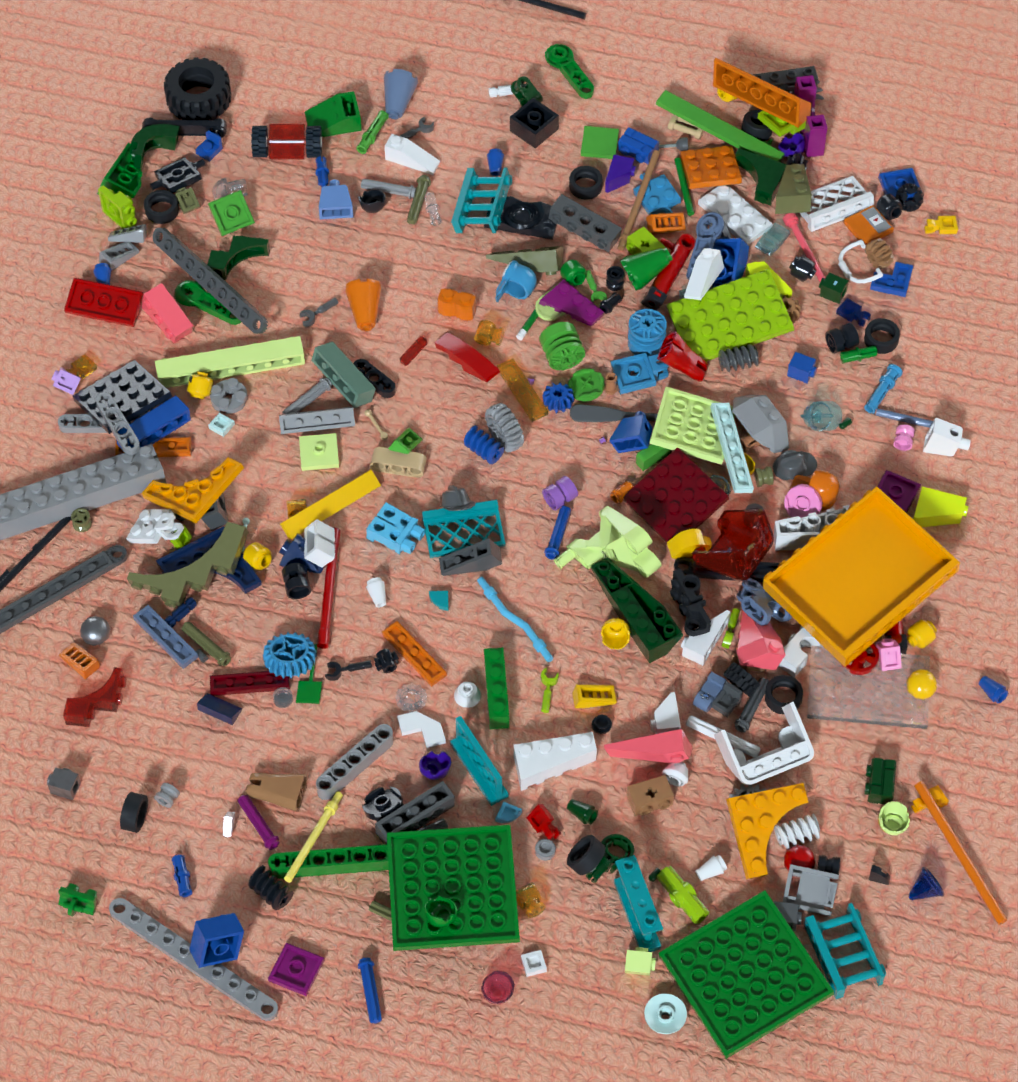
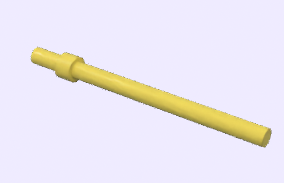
M336 792L331 801H328L325 805L324 813L284 877L286 882H292L328 820L336 813L338 804L343 797L341 792Z

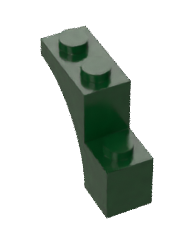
M233 235L229 252L211 250L207 265L223 280H226L229 272L241 261L256 256H269V241L263 238Z

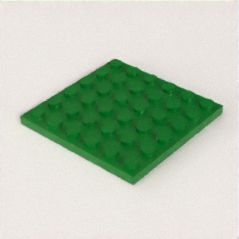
M511 825L387 833L393 951L520 942ZM438 896H442V898H450L455 902L458 910L455 921L444 927L432 925L427 920L424 905L429 898L435 900Z
M765 890L658 953L660 959L725 1059L834 995V990Z

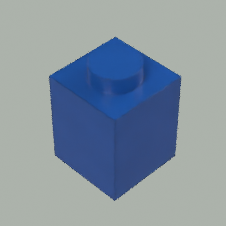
M795 352L789 363L787 376L808 384L810 378H814L817 372V367H815L816 359Z

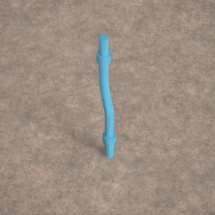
M484 577L478 578L477 582L484 590L483 593L486 598L493 602L502 616L521 627L533 642L535 650L540 652L547 662H551L554 658L546 648L547 645L543 639H539L526 621L507 610L498 598L496 590L487 583Z

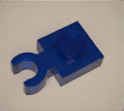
M848 298L838 307L836 314L850 322L855 319L863 327L865 326V320L862 318L869 321L871 317L870 313L861 311L862 306Z

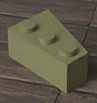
M804 164L786 165L776 195L775 214L811 212L812 194Z

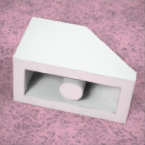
M671 692L654 711V719L650 720L651 731H655V734L681 729L675 692Z

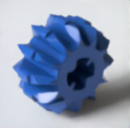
M552 382L551 387L546 386L543 393V404L545 407H548L549 411L555 410L557 414L559 410L564 413L566 409L571 408L574 396L573 390L569 388L568 384L562 385L559 382L558 385H555Z

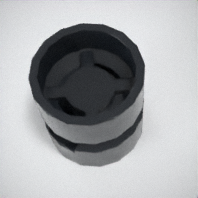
M852 323L842 325L839 329L834 328L825 333L828 348L834 354L845 350V347L849 349L859 344V336Z
M292 563L282 569L288 598L301 599L311 593L307 569L304 564Z

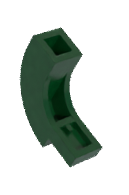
M156 124L138 131L131 141L130 154L132 155L131 159L134 160V167L141 169L145 154L152 149L164 148L175 151L179 136V126Z

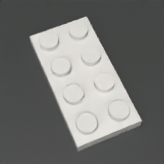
M728 185L718 186L698 200V205L707 213H719L723 217L729 232L736 238H741L747 245L772 229L773 224Z

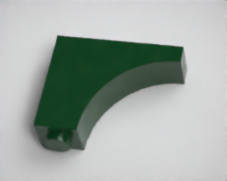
M738 148L735 157L738 166L750 173L756 183L754 200L771 206L777 195L787 164Z

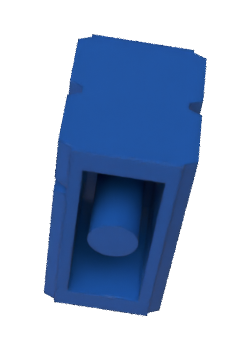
M628 127L624 135L619 139L618 150L625 156L634 157L639 163L649 164L653 151H659V141Z

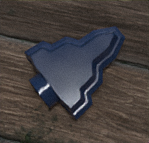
M297 534L292 542L288 539L285 541L279 551L283 555L280 566L285 567L292 563H302L306 566L308 572L321 574L324 567H320L304 558L305 538Z

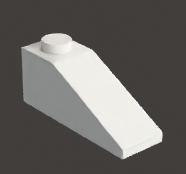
M391 134L385 144V160L434 175L440 164V160L407 138Z
M710 248L702 250L695 261L684 294L685 298L701 300L724 269L720 250Z
M726 610L711 619L710 632L694 637H685L681 644V648H683L682 656L703 666L729 623L731 611Z

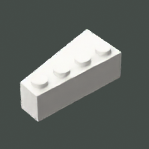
M593 732L515 744L514 761L521 791L528 789V786L543 783L545 779L560 776L565 771L574 770L596 761L597 748Z

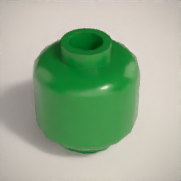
M577 260L565 262L560 269L561 277L571 286L582 284L587 275L585 268Z

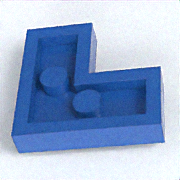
M896 262L893 274L883 273V277L872 281L870 290L906 297L913 265Z

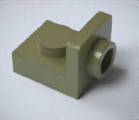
M183 187L176 191L175 196L183 214L200 208L192 187L188 189Z

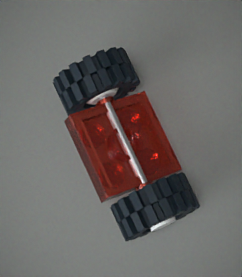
M269 124V138L267 126H252L251 147L253 157H267L268 145L270 160H305V145L307 158L322 156L321 126H307L306 138L305 124Z

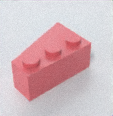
M162 283L144 293L141 308L164 332L167 339L176 343L192 333L193 324Z

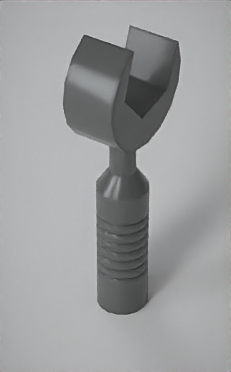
M423 117L419 120L418 128L411 129L400 136L409 139L416 135L418 131L430 133L434 130V122L431 125H424L426 119Z
M336 298L331 299L318 307L315 312L311 310L301 311L300 318L305 316L309 318V320L303 321V326H312L315 323V315L337 305L338 300Z

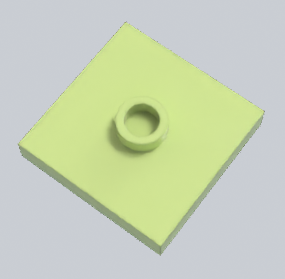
M336 433L299 436L302 471L339 468Z

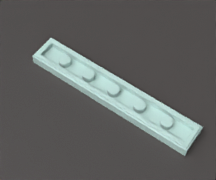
M711 403L710 408L734 493H753L754 487L730 403Z

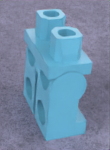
M387 502L378 512L377 517L375 516L366 528L368 540L372 542L376 540L387 548L395 550L398 554L402 551L411 554L416 547V543L410 539L414 537L420 541L425 535V529L418 525V519L412 518Z

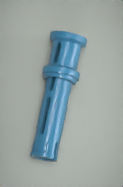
M889 364L885 375L880 377V384L864 406L868 413H875L889 389L894 388L897 378L902 376L903 371L897 365Z

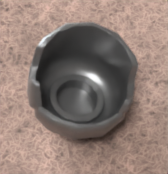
M88 617L81 625L80 635L87 644L92 646L100 645L109 638L111 628L108 622L101 617Z

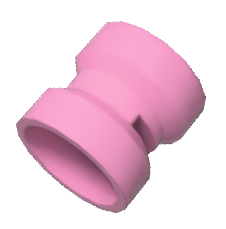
M899 425L896 428L894 447L902 451L910 450L913 444L914 428L909 425Z

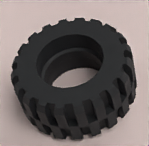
M198 57L189 60L188 58L182 63H177L175 68L172 67L165 76L164 91L166 103L171 113L179 119L214 120L216 116L222 115L224 110L226 111L229 107L231 88L228 73L224 70V67L220 64L218 65L213 60L209 61L208 58L199 59ZM194 87L209 88L208 91L200 94L186 92Z

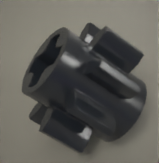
M796 153L792 157L788 156L786 163L787 165L804 164L806 170L808 160H805L802 154Z
M389 649L380 650L376 654L377 658H374L377 670H383L384 673L393 672L397 668L396 664H399L396 652H390Z

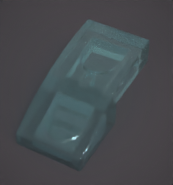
M774 223L768 233L763 234L755 248L771 256L788 238L790 230Z

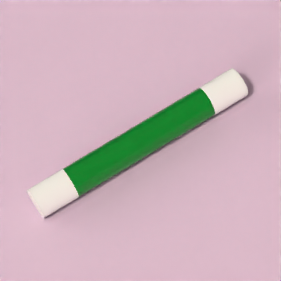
M535 309L516 335L517 339L522 340L538 318Z

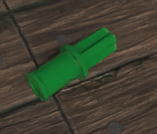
M876 346L861 349L856 347L855 350L840 352L842 364L857 360L860 362L861 359L877 356Z

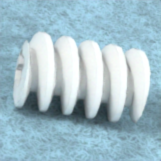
M814 814L811 817L806 815L804 820L802 818H797L796 822L791 820L789 825L782 823L781 827L779 825L774 827L779 845L784 844L786 849H789V842L796 846L798 839L804 844V837H807L811 842L813 834L817 839H820V827Z

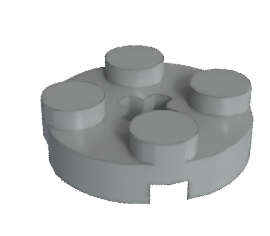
M230 378L212 386L210 399L215 410L219 412L220 410L226 411V414H233L244 408L248 396L245 386L238 382L236 378ZM228 394L232 395L231 399H229L228 397H224Z

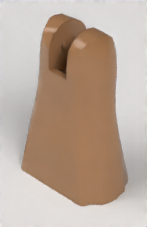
M252 773L250 775L249 781L253 784H249L246 787L245 793L248 796L298 812L300 810L302 797L307 788L306 774Z

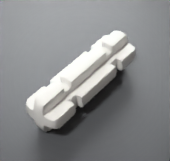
M511 85L489 88V96L493 98L497 97V95H513L510 88Z

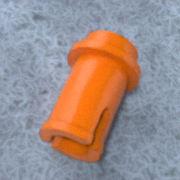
M624 482L617 490L611 491V500L614 503L623 502L624 496L633 488V485L630 482Z

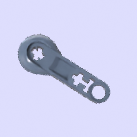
M710 212L703 215L696 225L697 239L686 273L688 280L690 279L695 261L704 248L713 249L715 240L724 230L725 223L719 213Z

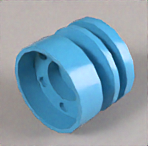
M642 309L631 315L628 326V347L635 355L646 353L647 357L659 354L663 340L666 338L667 321L659 311Z

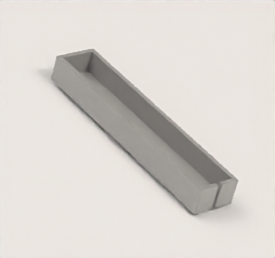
M149 444L140 447L138 453L134 455L122 453L0 494V540L45 526L65 517H70L72 512L79 508L89 511L142 493L153 480L166 483L164 470L157 458L153 445Z

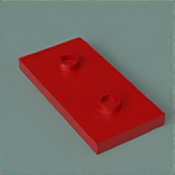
M74 278L64 312L134 327L144 294L141 291Z

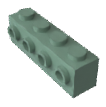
M333 341L315 347L311 361L354 408L372 402L376 388Z

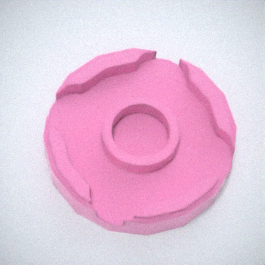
M799 484L788 491L784 499V506L790 517H807L809 513L816 512V514H820L822 498L810 485Z

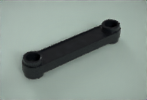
M146 118L142 123V129L156 124L179 126V136H206V132L209 130L217 133L222 138L227 130L226 121L220 118L214 120H155L153 118Z

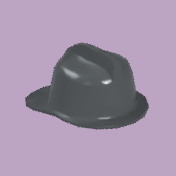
M795 450L783 452L773 463L774 474L782 480H793L797 475L809 476L817 468V461L814 456L807 452H797Z
M449 485L448 490L442 493V505L440 507L446 510L461 511L476 505L475 502L469 499L464 488Z

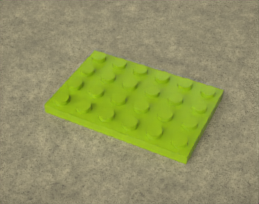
M769 269L709 289L701 300L683 298L666 304L676 332L705 361L717 358L720 350L725 352L728 348L733 350L734 347L738 349L740 346L747 347L748 344L754 345L794 331L793 323Z

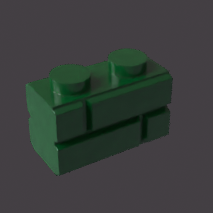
M872 758L871 765L867 764L866 777H869V783L865 782L864 794L868 795L867 802L885 805L893 801L896 772L895 760Z

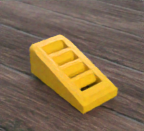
M576 684L572 692L575 708H590L617 703L614 685ZM604 692H607L608 698H605Z

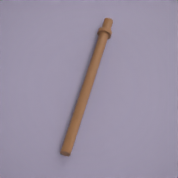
M654 150L625 229L619 237L618 249L621 251L625 249L627 237L631 233L660 152Z

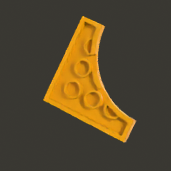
M228 457L221 465L210 472V476L200 481L195 479L185 482L182 486H173V484L153 480L141 494L145 499L165 509H171L173 513L197 523L244 467L242 463Z
M804 783L726 799L746 880L768 875L766 850L769 837L777 822L788 811L809 803Z

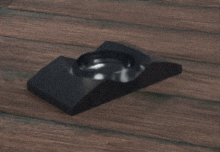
M507 196L500 217L501 223L497 230L553 240L557 224L548 219L551 205L541 201L533 203L522 202L512 196ZM495 197L491 199L490 204L494 203ZM491 211L487 212L486 217L490 216ZM484 224L485 228H490L489 224Z

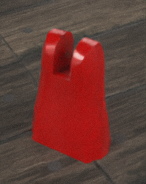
M677 332L669 333L663 340L657 359L686 374L693 380L702 382L708 368V363L695 353Z

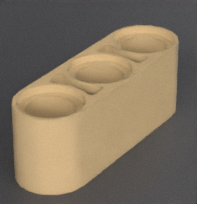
M376 447L373 451L370 468L377 472L419 478L423 476L427 457L417 452L404 454L391 451L385 447Z

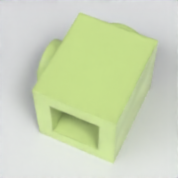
M636 947L635 950H627L625 973L650 976V970L655 971L656 958H652V952H648V948Z

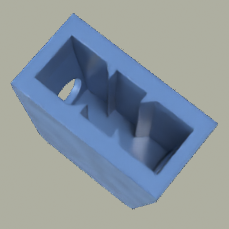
M331 180L329 186H323L321 189L319 201L320 220L353 218V206L348 187L340 185L338 180Z

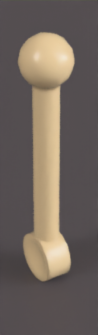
M367 409L365 415L370 418L380 432L381 439L386 440L388 434L383 432L372 416L371 410Z

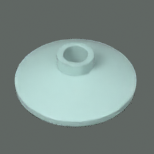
M659 994L652 997L646 1004L644 1017L647 1025L653 1031L660 1034H672L684 1026L687 1010L684 1003L678 997L672 994ZM666 1014L669 1018L663 1019L661 1016Z

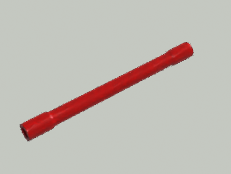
M333 527L335 529V558L326 565L321 621L318 631L317 647L321 649L329 647L332 600L341 530Z

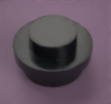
M598 715L593 719L592 729L596 733L606 734L611 730L612 722L606 715Z

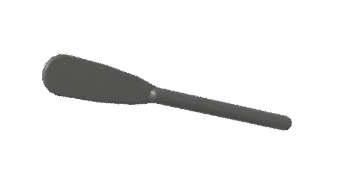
M582 404L574 405L570 409V417L577 422H612L634 417L636 412H624L614 408ZM645 413L648 421H656L658 414Z

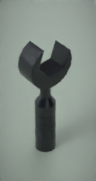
M371 660L352 663L342 668L337 662H329L327 667L335 668V672L333 674H325V677L330 681H335L341 677L342 671L348 670L352 672L372 668Z

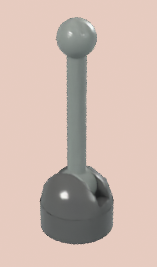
M680 138L675 144L659 145V149L677 147L679 151H687L688 138Z

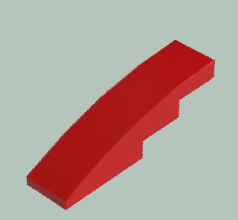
M449 332L435 341L436 348L448 353L450 360L462 365L463 371L485 382L490 381L500 373V370L486 357Z

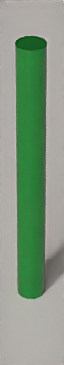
M678 157L674 159L687 214L692 216L694 215V209L682 161Z

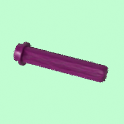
M240 796L238 803L265 842V848L273 850L278 847V836L273 834L249 796Z

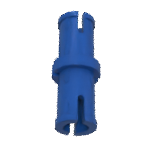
M175 855L172 857L175 872L173 875L174 880L178 884L179 896L188 897L192 895L189 882L190 872L186 868L184 855Z

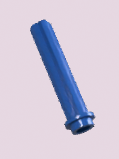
M562 506L559 510L549 545L544 551L548 559L554 560L560 554L558 550L571 512L570 507Z
M362 958L357 966L361 971L370 1023L377 1024L382 1021L373 971L374 962L371 958Z

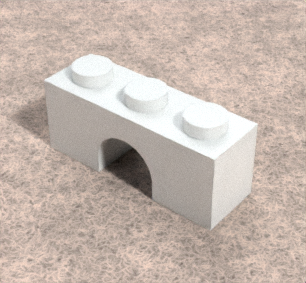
M802 626L797 634L791 635L788 644L785 647L783 646L785 657L779 664L781 669L794 678L807 664L808 655L801 648L812 647L819 652L823 647Z

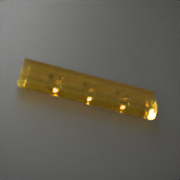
M512 358L498 364L497 368L500 370L502 378L530 420L533 422L548 415L547 408L515 360Z

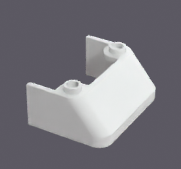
M794 702L782 707L789 726L779 732L778 739L781 747L746 761L741 750L732 748L725 729L714 734L726 765L742 784H755L804 764L813 758L814 749Z

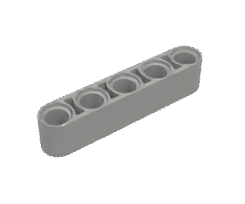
M387 724L377 726L321 774L316 780L319 798L322 800L333 798L336 792H340L386 752L394 742L391 726ZM354 760L359 761L358 763H351ZM338 773L344 774L343 776H337ZM323 786H329L327 789H322Z

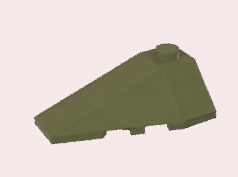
M541 247L540 249H535V251L523 249L518 252H494L487 254L486 259L506 264L515 260L533 271L554 275L562 267L564 247Z

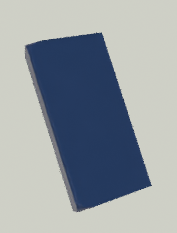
M208 693L197 703L199 711L230 725L234 724L242 711V708Z

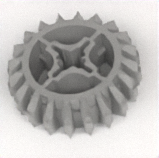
M503 403L490 406L485 412V420L491 436L495 438L496 442L499 441L501 443L500 447H504L507 453L516 451L524 443V435L522 434L523 431L518 423V419L511 412V409Z

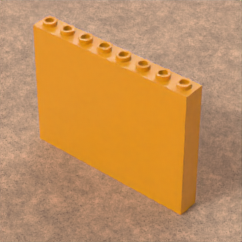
M876 486L872 491L868 490L861 500L853 502L844 514L840 513L832 524L824 526L820 534L816 537H811L803 548L796 549L792 557L788 560H783L775 571L767 573L763 579V589L846 667L959 571L960 562Z

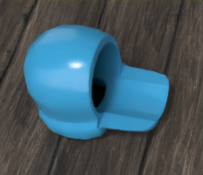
M515 260L510 261L496 289V302H499L504 293H508L518 299L529 297L537 285V277L534 271Z

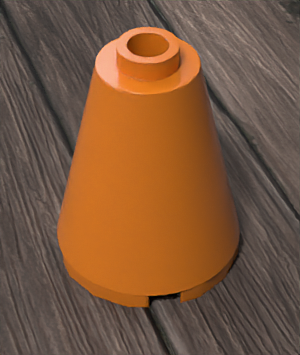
M361 279L350 281L346 284L345 292L356 325L362 331H370L376 324L381 284L374 279H367V282H361Z

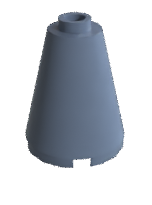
M393 69V72L388 73V70L384 74L385 111L388 113V117L394 120L403 116L418 84L417 77H412L411 72L402 69Z

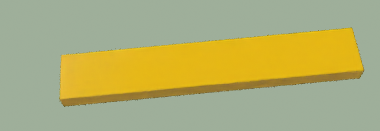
M371 469L282 522L280 525L289 540H292L297 534H302L304 529L316 519L319 521L325 520L380 487L381 484Z

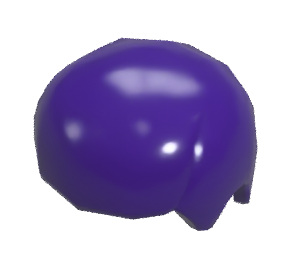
M800 133L794 134L791 138L785 136L782 142L779 143V151L783 152L785 157H792L796 153L802 154L805 149V137Z
M431 751L419 761L421 774L431 780L444 778L451 767V758L444 751L440 754H435Z

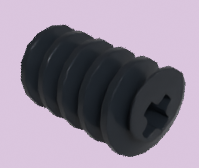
M262 865L252 874L248 886L256 894L260 895L261 899L266 900V903L271 905L274 910H280L289 903L293 896V891L287 893L289 890L288 886L281 888L283 882H276L277 876L270 877L271 871L264 872L266 867Z

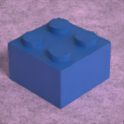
M235 913L201 919L195 922L189 950L198 968L238 959L244 930Z

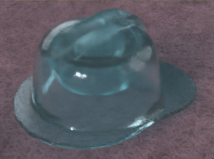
M816 401L808 405L804 410V414L800 415V417L804 419L808 427L815 431H831L836 429L841 423L842 411L839 405L833 401Z

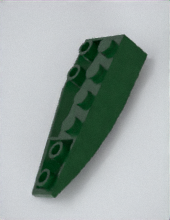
M609 558L591 565V569L619 619L624 620L628 624L631 637L647 661L651 663L667 655L683 637V633L665 607Z

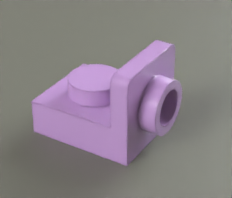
M61 367L59 371L55 370L51 380L54 381V387L73 395L81 377Z

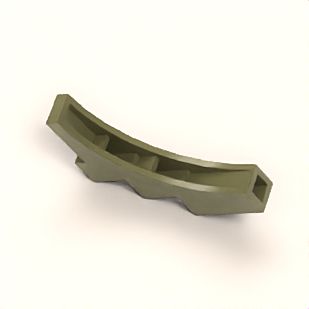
M227 521L221 536L213 547L192 564L164 574L143 575L129 572L127 580L134 589L142 590L144 588L154 595L161 594L160 597L165 602V605L176 608V606L184 603L189 587L199 592L202 590L208 591L215 570L222 575H234L249 532L245 526Z

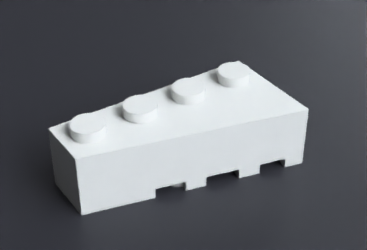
M845 505L843 509L838 510L834 508L827 509L825 513L816 514V512L809 513L807 517L800 518L796 516L775 521L773 534L775 551L803 548L811 537H816L820 534L824 526L832 524L840 513L844 514L849 509L850 505Z

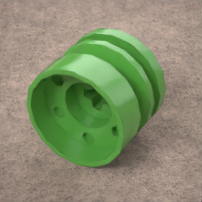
M570 322L554 323L543 330L539 336V342L552 369H570L578 365L585 357V349L579 339L577 330Z

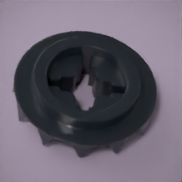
M904 184L896 192V198L902 202V210L915 211L923 203L924 194L921 188L915 184ZM907 193H915L913 196L914 201L905 202L908 198Z

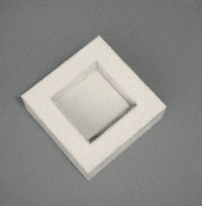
M541 950L521 955L526 977L547 972Z

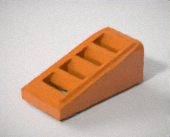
M684 212L651 214L646 217L647 229L651 234L686 230ZM675 217L678 220V227H676ZM668 218H670L671 227H669Z
M74 642L59 654L85 680L100 668L99 661ZM73 649L75 650L70 656H67ZM79 653L80 655L73 660L72 658Z

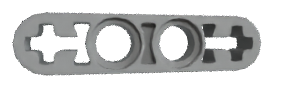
M106 392L97 395L96 406L122 450L128 455L138 453L140 449L139 440L113 397ZM102 400L108 401V409L106 408V405L101 402ZM116 413L119 415V417L115 420H111L108 418L109 414ZM124 427L127 429V432L125 434H118L117 430ZM128 438H129L130 443H131L132 445H134L133 448H131L130 446H128V443H127V439H128Z
M64 414L58 418V426L63 433H108L88 414ZM83 421L90 422V424L85 427L80 425Z

